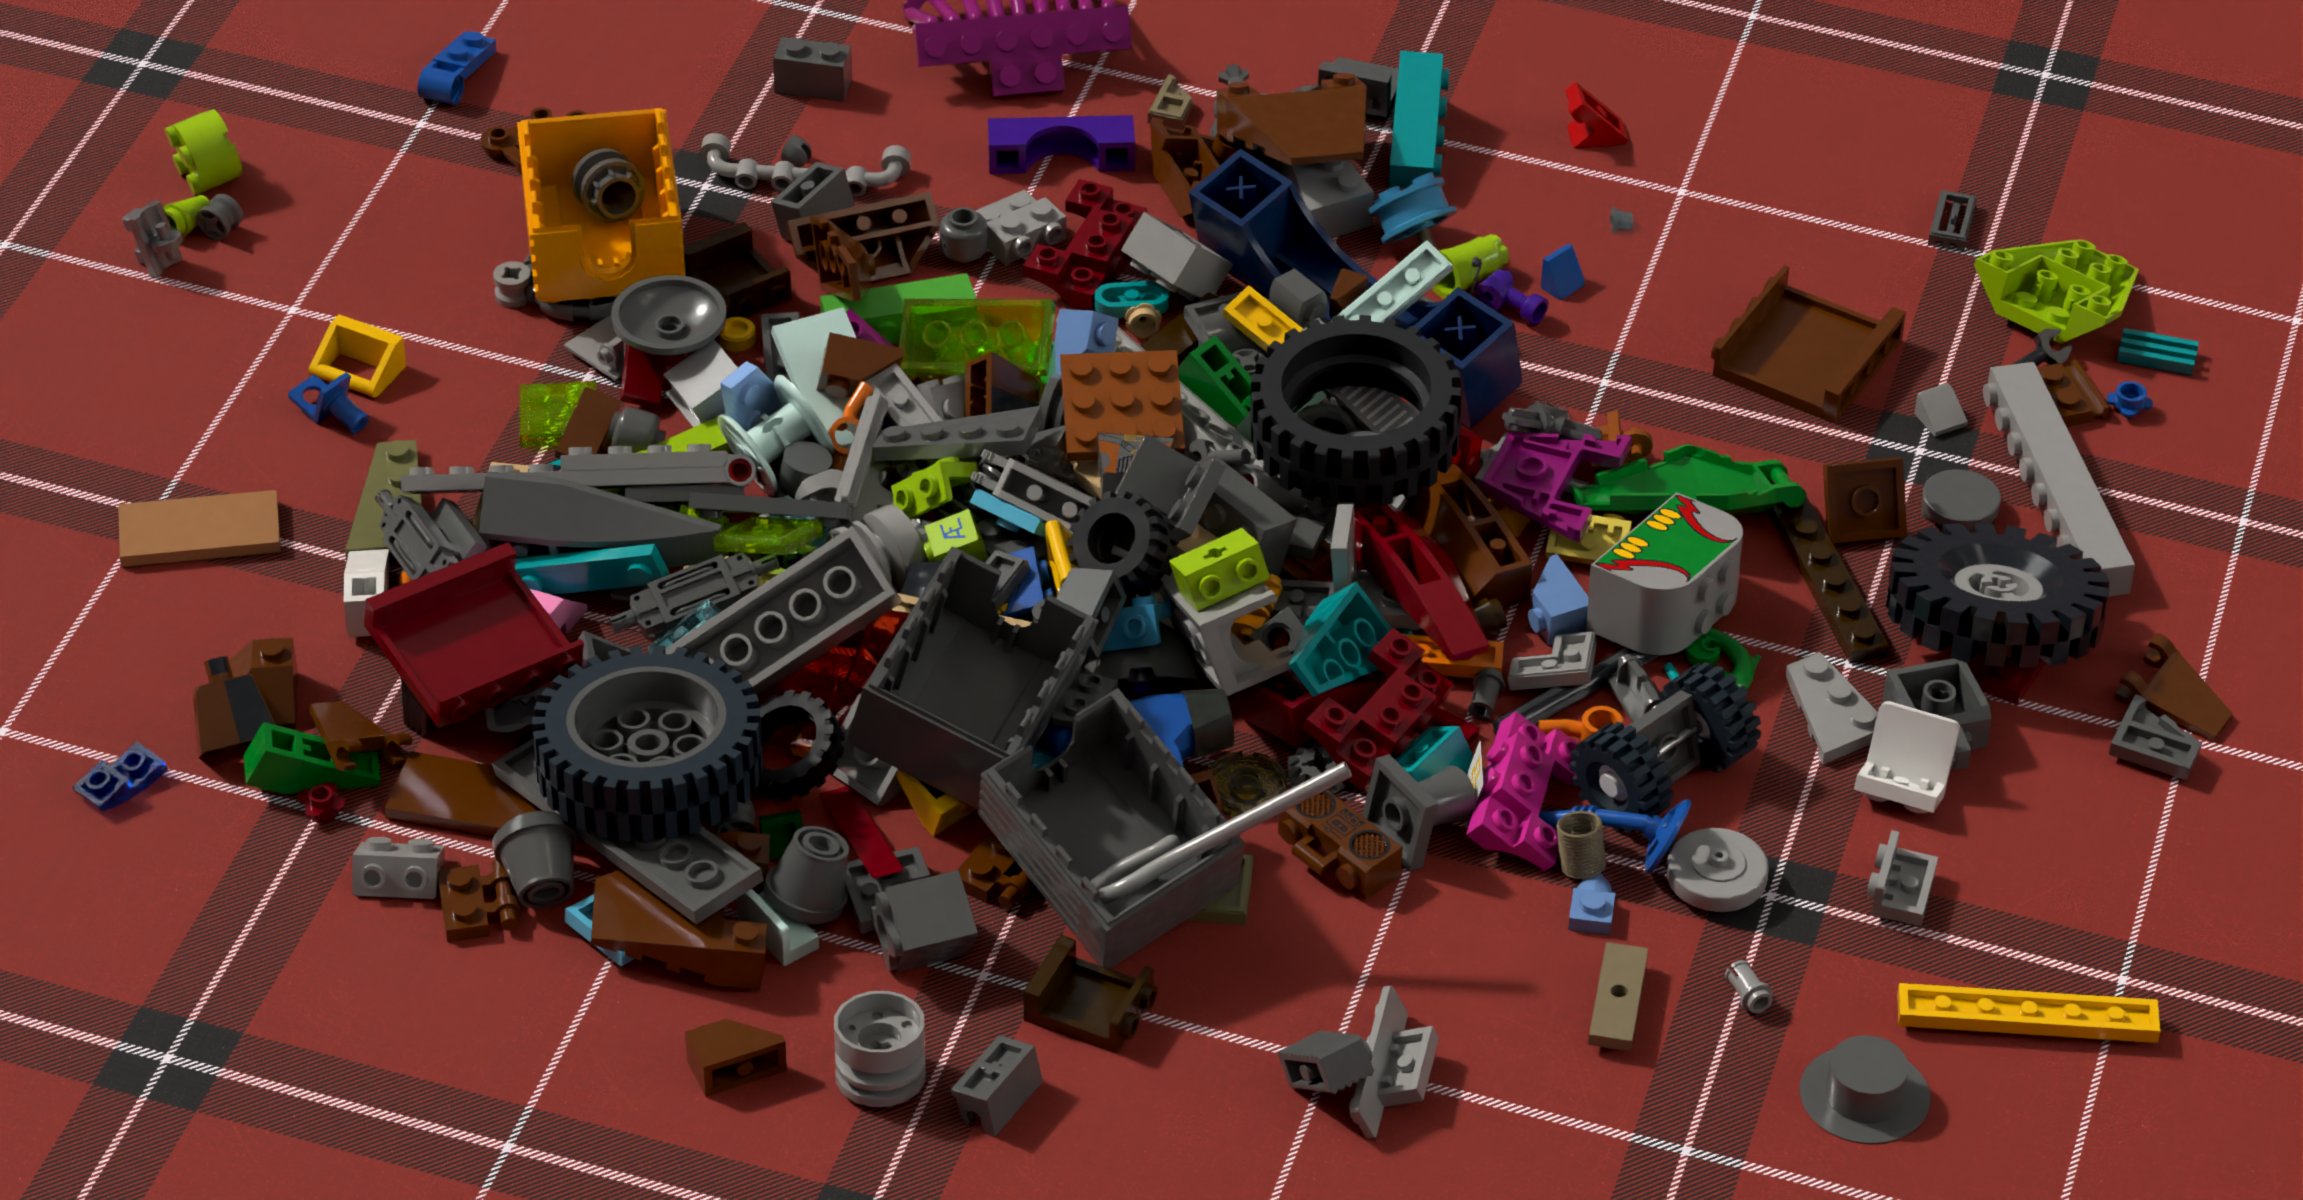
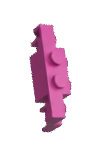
M1517 711L1501 721L1494 744L1486 756L1488 764L1483 774V787L1476 802V808L1473 810L1466 835L1485 850H1496L1516 855L1533 863L1544 872L1554 866L1559 852L1557 831L1538 816L1550 775L1560 779L1568 786L1573 784L1572 777L1576 773L1570 771L1569 763L1574 761L1570 755L1576 749L1575 746L1578 743L1558 728L1546 735Z

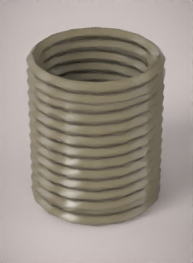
M1574 811L1564 815L1558 820L1556 825L1562 872L1575 879H1587L1599 875L1606 867L1601 818L1589 811Z

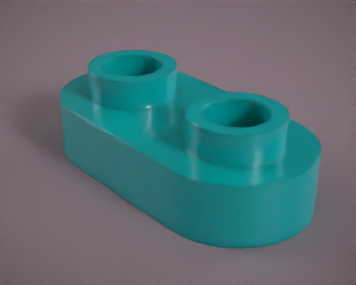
M1156 281L1107 283L1098 287L1095 291L1094 307L1096 312L1118 319L1125 318L1128 309L1141 303L1152 304L1155 310H1158L1161 314L1169 308V290Z

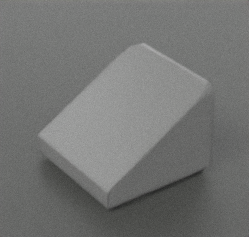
M1949 383L1918 393L1914 414L1934 437L1967 426L1966 416Z

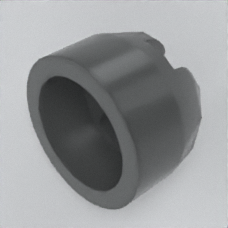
M792 135L783 147L781 160L788 161L796 167L805 165L812 156L810 144L801 137Z

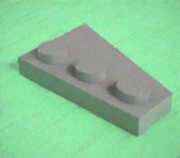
M1821 652L1787 665V682L1799 710L1803 711L1808 722L1807 730L1811 739L1816 741L1819 749L1818 756L1822 765L1871 745L1878 712Z

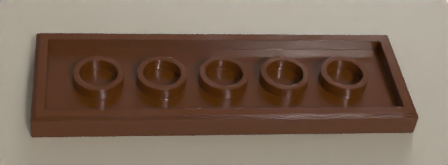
M410 751L385 806L386 819L494 837L497 831L510 819L524 813L542 810L496 777L493 765ZM578 837L574 851L602 855Z

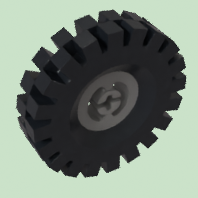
M1961 523L1944 524L1942 532L1929 527L1917 531V538L1909 535L1900 542L1899 548L1895 547L1890 566L1885 608H1888V616L1893 624L1901 623L1900 631L1911 639L1923 637L1922 645L1936 652L1952 646L1951 657L1970 662L1978 653L1984 655V665L2005 667L2006 657L2013 659L2018 668H2038L2039 658L2049 666L2067 663L2068 656L2079 659L2089 653V647L2095 648L2103 633L2110 582L2106 573H2100L2101 566L2093 558H2083V551L2071 544L2056 548L2058 539L2039 533L2029 540L2025 539L2027 529L2007 525L2004 534H1997L1994 524L1974 523L1972 533H1970Z

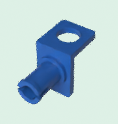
M347 372L328 385L318 376L312 375L288 393V398L316 424L333 414L352 434H356L369 422L368 418L370 416L347 397L351 379ZM305 391H319L316 405L305 401L303 398Z

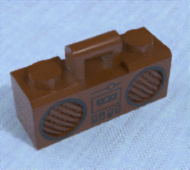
M1325 790L1279 814L1278 834L1281 835L1286 843L1294 845L1292 854L1322 877L1327 876L1333 871L1336 872V878L1346 889L1352 890L1364 900L1401 876L1403 847L1330 791Z

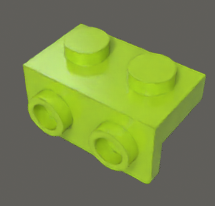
M947 457L936 461L935 464L924 470L912 473L910 477L891 486L894 505L901 509L909 519H912L951 501L953 498L952 491L972 481L970 477L973 471L978 472L976 462H959L958 457Z

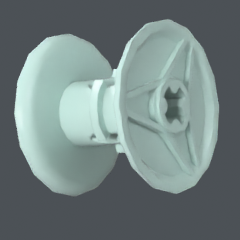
M779 374L775 377L774 388L782 408L770 416L767 414L761 415L759 417L760 423L747 432L730 416L719 415L717 418L720 431L734 455L743 454L753 460L756 466V474L753 480L771 496L776 495L778 483L769 464L782 454L784 455L788 445L806 439L825 447L831 455L835 451L832 440L815 410L795 385Z

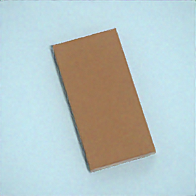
M277 490L118 504L121 567L281 552Z

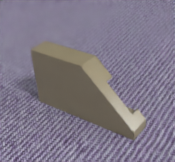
M1168 74L1148 111L1147 123H1150L1152 117L1163 119V125L1166 127L1182 130L1193 110V99L1187 91L1180 89L1173 75Z

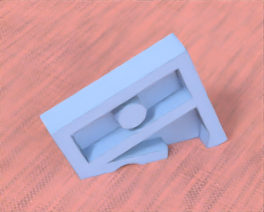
M747 361L720 382L725 414L732 417L746 432L760 423L759 417L761 415L767 414L770 416L782 408L775 392L774 382L757 366Z

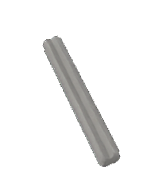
M874 392L872 396L866 398L834 502L849 503L852 505V508H855L858 504L873 456L872 446L881 431L889 405L888 399L882 397L879 392Z

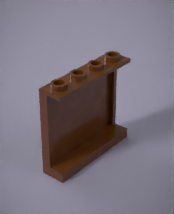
M1784 265L1775 277H1770L1767 280L1762 293L1757 298L1753 297L1750 300L1746 312L1741 318L1736 317L1733 320L1725 337L1716 340L1711 352V359L1714 360L1713 376L1835 424L1902 341L1906 312L1892 307L1884 318L1879 321L1787 285L1789 267Z

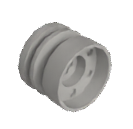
M885 505L865 514L861 522L858 520L850 521L844 527L834 528L825 537L826 544L853 526L895 590L902 589L912 563L927 562L925 550L917 530L906 514L895 505Z
M891 991L865 992L853 996L840 1005L834 1015L836 1084L842 1094L855 1103L869 1107H891L907 1102L918 1094L926 1081L924 1013L919 1005L907 996Z

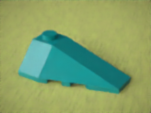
M1356 581L1323 599L1306 620L1289 666L1310 694L1315 697L1379 670L1377 666L1367 659L1371 650L1392 628Z

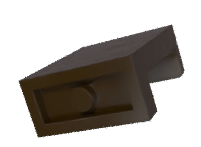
M745 222L684 246L685 276L708 283L722 295L726 304V319L731 317L745 318L792 299L791 272L786 267L774 270L753 248L752 229Z
M1060 935L1023 991L1024 1021L1118 1053L1125 1040H1131L1136 1034L1140 1017L1144 1010H1151L1156 1001L1158 987L1154 986V969L1145 966L1136 979L1076 958V940Z

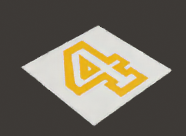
M1481 741L1478 744L1467 773L1474 787L1476 802L1483 787Z

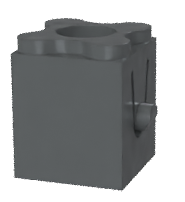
M959 870L885 887L883 892L875 894L876 906L870 909L871 919L881 943L883 959L888 971L896 970L897 973L970 954L978 931Z

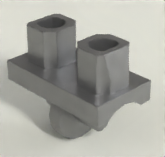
M153 200L143 208H135L123 216L122 221L126 231L132 232L137 242L134 251L139 263L145 264L149 276L157 278L168 266L183 259L178 247L183 242V237L179 230L171 229L161 201Z

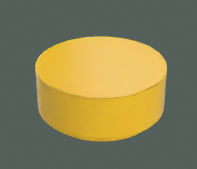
M743 317L726 319L723 328L724 333L718 335L720 346L729 351L747 350L756 341L754 323Z

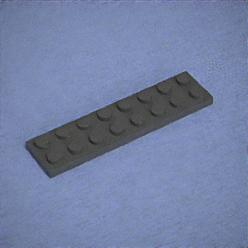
M533 738L492 763L496 777L542 811H551L560 815V810L553 811L548 806L547 797L543 798L540 793L539 784L537 783ZM576 818L571 820L580 839L695 924L700 923L763 882L760 867L703 826H701L700 832L691 835L686 828L678 829V838L667 840L665 832L654 833L655 841H642V833H633L631 841L619 840L618 831L612 830L608 838L596 834V825H593L587 831H583L577 828Z

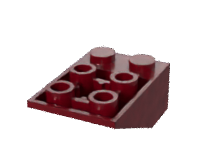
M1290 669L1239 691L1240 716L1244 720L1298 748L1313 738V736L1302 729L1303 725L1312 712L1328 696L1350 712H1353L1365 704L1382 685L1366 676H1362L1313 697L1294 671Z

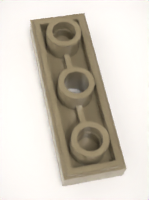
M1606 942L1588 1045L1631 1051L1648 948Z

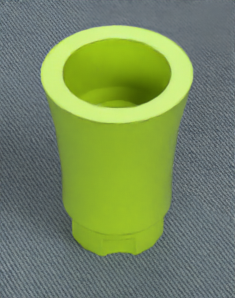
M1489 234L1448 249L1438 250L1453 265V270L1438 282L1432 290L1445 299L1457 287L1464 291L1472 287L1479 268L1472 266L1473 258L1476 256L1482 260L1476 284L1488 278L1496 270L1502 269L1504 264L1509 262V253L1501 238L1497 235Z

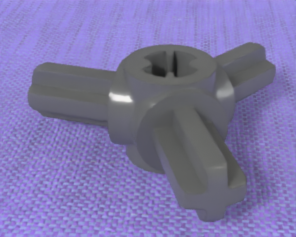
M1535 401L1527 409L1511 407L1508 412H1504L1502 415V419L1505 420L1504 427L1507 430L1522 433L1559 434V440H1582L1584 434H1593V437L1597 438V440L1602 439V431L1599 428L1570 420L1571 415L1567 409L1543 401Z

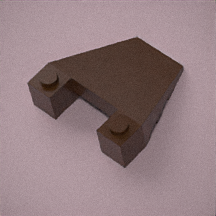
M1339 73L1333 75V79L1321 80L1322 90L1261 95L1249 83H1229L1228 88L1216 89L1217 132L1232 143L1245 140L1246 148L1250 150H1257V145L1264 147L1266 156L1289 165L1363 159L1367 131V86L1355 77L1354 74Z
M725 831L715 835L761 868L763 882L752 889L757 894L762 892L769 866L770 835L738 831ZM622 869L595 879L591 931L592 945L613 952L621 950L625 952V956L640 961L643 960L644 956L667 963V970L680 974L683 968L704 975V982L716 986L760 990L766 954L767 923L725 920L723 907L700 923L695 924Z

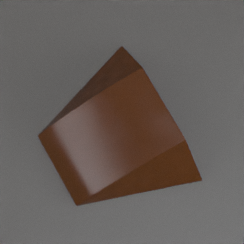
M1155 117L1151 119L1153 175L1180 217H1193L1188 192L1239 149L1244 150L1284 176L1274 159L1265 155L1264 147L1257 145V150H1250L1246 148L1245 140L1232 143L1219 133L1215 137L1199 134L1196 128L1191 125L1185 124L1184 129L1180 130L1164 126L1163 119Z

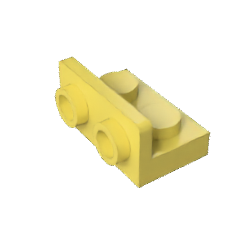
M1611 513L1604 514L1603 517L1592 515V522L1581 542L1573 541L1550 529L1546 558L1557 554L1562 561L1591 565L1632 530V521H1627L1624 517Z

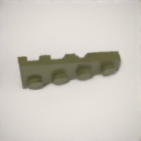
M416 439L377 443L346 545V562L349 551L389 549L382 540L385 533L379 526L384 515L383 509L375 500V496H379L377 493L380 490H389L394 499L399 495L412 498L417 505L422 506L421 494L404 495L401 492V475H409V468L419 467ZM389 549V558L395 557Z

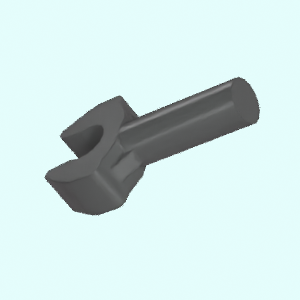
M1197 439L1185 449L1186 452L1201 455V460L1216 455L1228 465L1248 464L1251 460V454L1248 449L1215 451L1214 442L1205 439Z

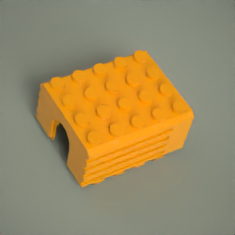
M666 109L620 111L529 119L517 122L535 298L543 303H557L567 300L618 296L632 284L647 278L662 275L685 276L682 218ZM612 148L622 152L638 169L644 179L645 195L639 208L624 220L618 222L597 220L589 214L573 192L572 175L576 165L585 155L597 149Z

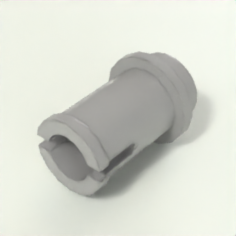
M1738 960L1732 963L1731 966L1739 976L1736 977L1732 970L1727 968L1725 978L1741 997V1006L1752 1013H1761L1768 1009L1773 1000L1771 987L1759 980L1747 961Z

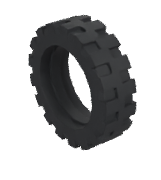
M795 690L784 691V695L772 694L766 697L767 701L761 705L759 704L762 748L766 740L776 729L790 722L807 721L816 725V739L810 751L799 762L783 769L771 770L763 768L762 775H759V784L754 791L757 793L761 792L764 797L774 800L775 796L779 797L781 801L792 800V796L799 795V797L810 794V789L815 786L820 788L826 783L825 778L828 774L833 775L839 766L836 762L838 758L843 756L844 747L841 741L845 740L844 732L839 726L841 724L822 699L819 697L815 699L812 693L807 691L797 694Z

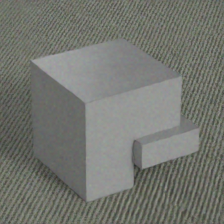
M714 339L664 374L672 387L665 393L693 428L725 413L720 382L738 367Z

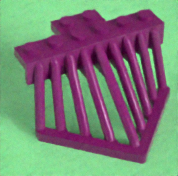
M907 0L903 4L904 19L907 22L916 23L912 26V32L915 34L918 68L989 62L992 97L1064 91L1061 55L1132 48L1128 5L1116 6L1115 0H1099L1101 3L1100 8H1094L1092 0H1078L1077 10H1072L1070 0H1055V12L1049 11L1047 0H1032V14L1027 13L1025 0H1009L1011 14L1009 16H1005L1001 0H986L988 15L986 18H983L977 0H961L966 19L961 20L960 16L946 0H928L929 4L941 15L943 21L940 22L937 17L919 10L926 0Z

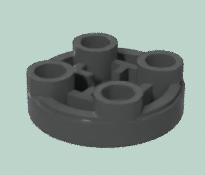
M1962 469L1946 470L1931 476L1924 484L1921 498V515L1924 519L1934 521L1941 526L1944 524L1961 523L1972 533L1974 523H1992L1999 513L2001 495L1997 486L1990 479L1979 473Z

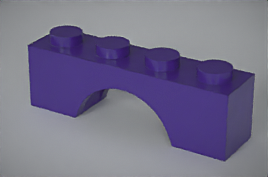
M1133 115L988 118L989 174L1026 173L1030 166L1039 159L1060 154L1083 158L1093 164L1098 172L1135 171Z

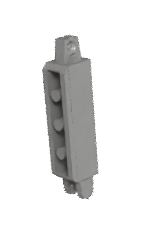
M987 449L983 450L981 457L994 466L998 465L1004 468L999 481L996 482L990 476L973 471L970 477L972 481L993 490V495L1046 521L1058 520L1068 530L1072 522L1078 523L1081 518L1077 515L1080 509L1083 507L1087 510L1090 507L1089 501L1093 499V497L1011 458L1008 460ZM1134 528L1127 529L1118 536L1113 544L1111 553L1121 558H1125L1129 554L1135 542Z

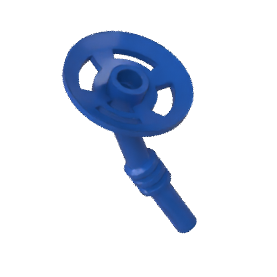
M1685 799L1663 818L1655 814L1653 817L1644 814L1601 809L1598 805L1574 806L1572 810L1541 811L1538 817L1554 828L1557 827L1558 820L1570 812L1589 811L1601 818L1602 826L1643 831L1642 836L1649 840L1645 858V872L1651 874L1666 854L1690 809L1691 801Z

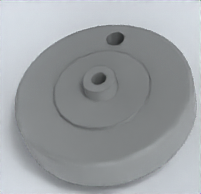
M1723 828L1699 829L1682 836L1670 849L1667 862V880L1678 897L1694 907L1714 912L1739 910L1759 899L1767 885L1769 864L1766 854L1755 841L1739 832Z

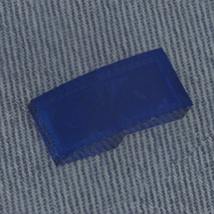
M136 741L113 764L109 765L101 760L72 788L75 793L103 812L126 802L145 790L166 773L168 768L164 760Z

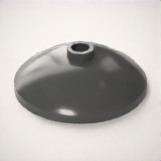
M680 275L655 276L632 284L618 295L611 310L613 329L623 342L641 352L659 356L682 355L704 347L721 333L727 318L725 301L714 287L699 279Z

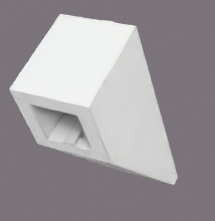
M389 549L349 551L344 572L343 600L348 637L371 636L364 627L365 602L367 598L389 590Z

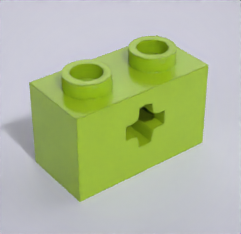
M1243 528L1169 560L1181 596L1196 611L1270 579L1259 543Z

